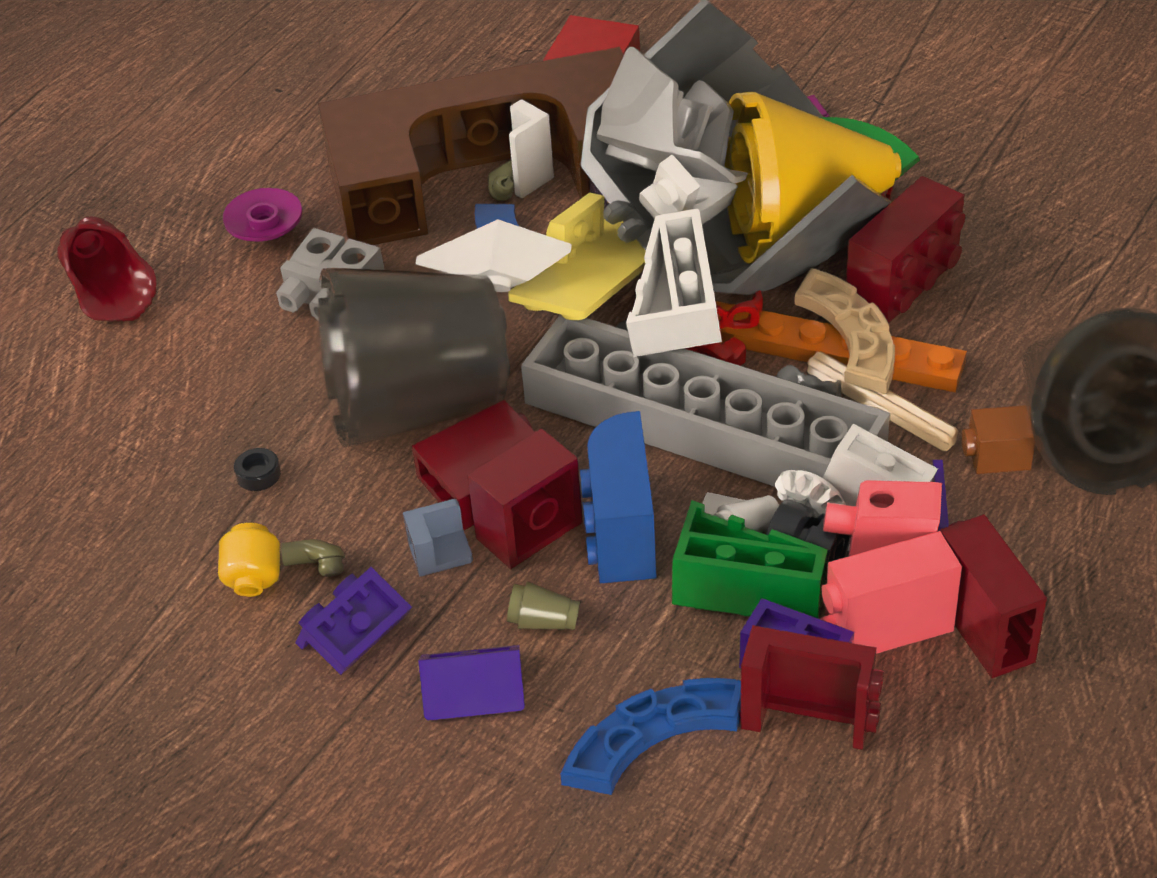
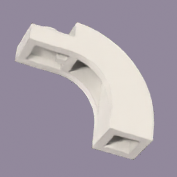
M670 155L659 163L653 184L640 192L639 201L654 219L658 215L699 208L701 223L704 224L731 205L738 186L735 183L692 177L673 155Z

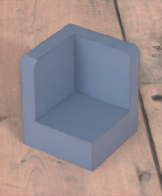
M457 499L403 512L408 545L419 577L469 564L473 561L472 552L463 530L461 510Z

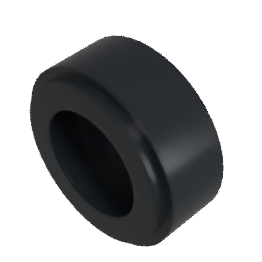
M254 448L240 454L234 462V472L238 484L249 491L268 489L279 480L281 475L278 457L269 449Z

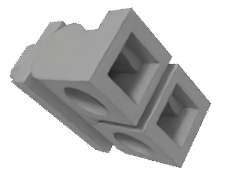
M313 228L293 253L290 261L286 260L280 269L284 282L276 294L279 306L282 309L294 313L303 303L309 304L311 315L316 320L329 324L345 304L350 303L359 295L365 298L370 286L378 288L386 279L380 247L350 238L345 243L343 236ZM322 243L330 245L329 249L325 252ZM357 254H362L365 258L358 263Z

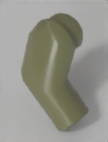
M509 160L488 174V193L495 200L506 201L513 194L512 160Z
M319 539L281 543L284 566L318 562V571L324 577L341 575L344 570L342 559L345 558V554L342 548Z

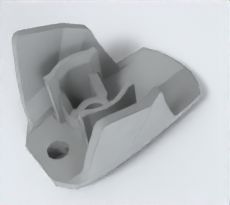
M629 47L624 54L602 106L601 125L597 132V139L609 144L605 154L656 172L659 163L673 155L692 177L727 183L745 181L747 172L725 168L729 131L734 113L730 104L708 83L700 80L695 82L686 96L682 98L684 92L678 90V84L675 80L660 70L641 51L634 47Z

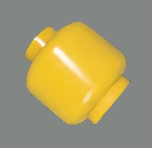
M241 523L235 525L231 531L227 532L220 539L218 577L225 586L234 589L237 595L245 597L260 595L263 589L271 587L278 581L280 573V541L273 533L269 532L266 526L258 523Z

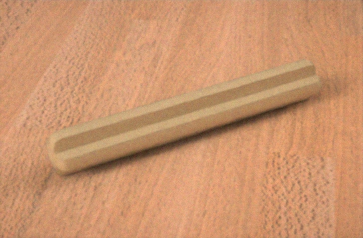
M816 352L808 360L807 372L809 375H814L821 381L836 382L841 380L842 394L858 403L890 412L891 422L941 451H948L955 445L958 430L953 425L889 389L886 394L845 383L844 371L847 366L823 352Z

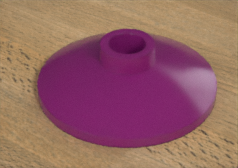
M259 188L245 192L234 198L223 212L224 226L232 236L254 242L281 237L293 230L302 218L300 200L293 193L279 188Z

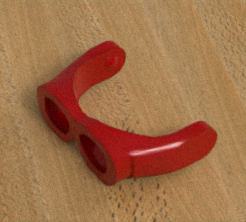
M761 290L753 294L752 300L736 304L730 310L726 311L719 305H716L717 314L721 317L719 320L720 329L726 327L733 329L756 327L763 308ZM740 312H747V313H749L748 317L745 318V319H742V320H734V319H733V317H734L737 313H740Z

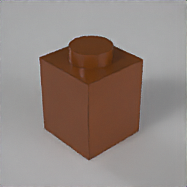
M1027 406L971 409L969 428L962 430V447L964 455L972 457L976 474L1031 470L1036 436Z

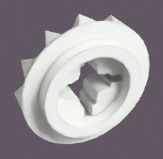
M787 470L780 474L775 483V487L778 490L777 496L780 500L790 499L814 509L817 518L822 513H825L827 502L846 505L840 493L832 484L811 472Z

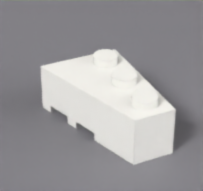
M699 208L655 216L644 256L645 266L641 279H638L635 289L636 299L632 312H629L626 322L633 357L722 342Z

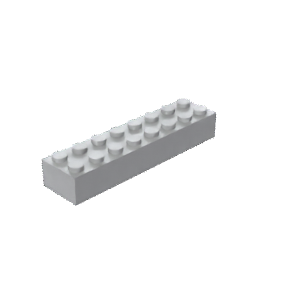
M560 314L521 365L525 404L597 427L601 422L612 416L640 411L645 444L774 487L780 474L787 470L807 471L823 478L836 448L853 424L888 442L890 412L687 349L633 357L628 331L588 318L568 320Z

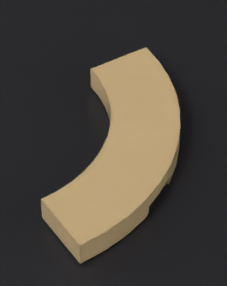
M811 268L795 293V305L813 311L825 318L844 338L850 356L844 371L845 383L886 394L892 381L895 363V344L893 345L886 318L875 303H868L857 294V288L838 277Z

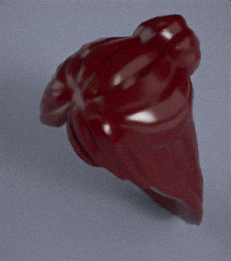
M87 216L81 219L76 226L70 227L62 233L57 248V257L74 287L82 312L87 317L97 321L113 322L116 320L124 322L139 319L141 314L146 311V308L152 304L157 292L156 276L154 269L134 250L126 235L112 223L96 216Z

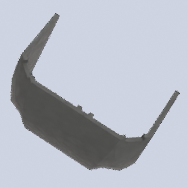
M701 0L644 54L660 70L677 82L678 90L684 92L682 98L686 96L694 83L700 80L708 83L728 103L735 93L756 92L814 116L824 117L779 64L772 69L753 49L758 44L756 39L709 0ZM609 87L587 109L581 167L609 203L603 211L605 220L612 225L621 221L624 222L618 228V237L625 243L637 239L646 251L654 218L640 203L639 196L640 192L653 184L656 171L636 166L605 154L609 144L598 140L597 132L601 125L602 106L610 89ZM736 120L731 122L729 137L732 136ZM851 175L754 263H746L740 256L738 247L747 246L744 233L732 234L726 207L702 224L714 293L751 295L759 290L761 292L770 290L804 274L849 244V239L885 209L891 201Z

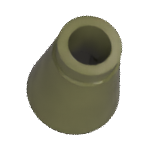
M528 581L526 586L514 584L508 607L507 622L518 624V629L565 630L566 628L575 630L580 601L571 600L569 597Z

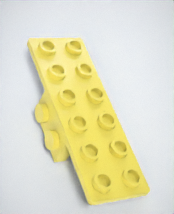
M588 193L551 220L547 228L546 236L572 244L571 252L531 280L511 289L508 292V301L524 305L526 309L532 311L545 310L561 314L563 318L568 320L585 319L644 270L646 251L637 239L629 243L622 241L618 237L617 231L621 223L624 222L621 221L614 225L607 222L603 217L604 196Z

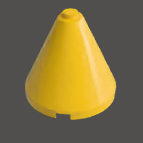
M756 92L735 93L729 101L734 111L732 120H736L732 136L728 138L725 168L747 172L748 174L745 181L735 183L738 187L727 210L732 234L744 233L747 246L738 247V252L746 263H754L851 175L879 194L894 185L895 178H899L901 175L900 156L898 153H893L890 145Z

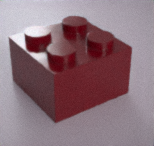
M542 428L525 439L519 440L506 451L490 461L482 463L474 471L467 474L476 539L510 570L583 522L578 458Z

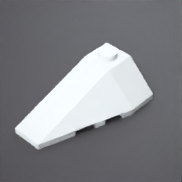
M497 219L417 256L416 264L452 276L485 284L484 287L491 291L508 292L510 288L531 280L569 254L572 244Z

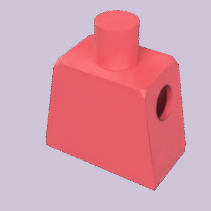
M865 480L860 483L856 506L827 502L823 531L851 535L849 556L935 533L938 531L940 523L942 483Z

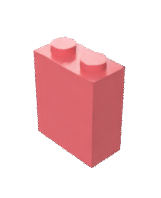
M941 531L828 562L827 584L822 585V597L826 606L825 617H821L820 620L853 631L854 639L852 643L877 647L876 654L953 632L962 566Z

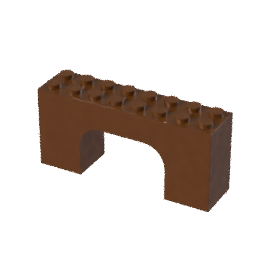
M610 48L318 103L329 168L347 239L350 238L366 244L376 245L427 235L428 229L422 185L431 177L442 172L511 159L509 134L512 132L510 106L521 99L549 114L552 158L562 162L568 168L580 199L588 193L602 195L581 167L587 109L611 86L624 57L621 48Z

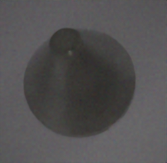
M1139 308L1113 309L1033 342L1023 355L1022 366L1032 433L1036 446L1048 466L1060 477L1076 487L1096 494L1114 495L1116 494V489L1134 484L1143 488L1157 481V313Z

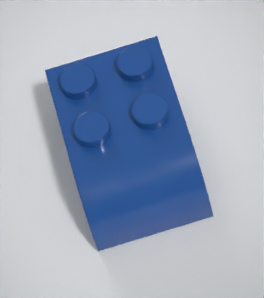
M640 411L626 412L604 420L593 430L588 440L589 469H580L582 498L591 497V501L582 502L584 527L586 533L595 534V536L586 537L588 565L598 564L600 584L656 579L654 512Z

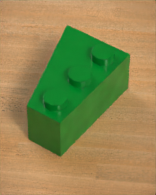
M691 500L673 556L672 604L751 616L759 601L763 598L819 619L823 602L822 585H825L828 549L773 529L769 532V535L745 527V519L731 514L727 521L706 513L705 504Z

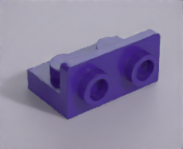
M372 567L359 578L353 573L346 577L333 591L332 594L336 597L325 608L320 603L316 604L298 623L302 630L295 643L302 650L310 644L340 675L398 624L412 608Z

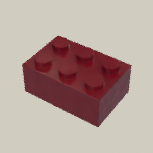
M924 176L917 179L849 239L846 282L857 288V294L868 303H875L883 313L888 324L900 313H905L924 290H930L941 274L948 268L952 269L958 263L962 253V247L959 246L961 229L966 218L963 213L965 194Z

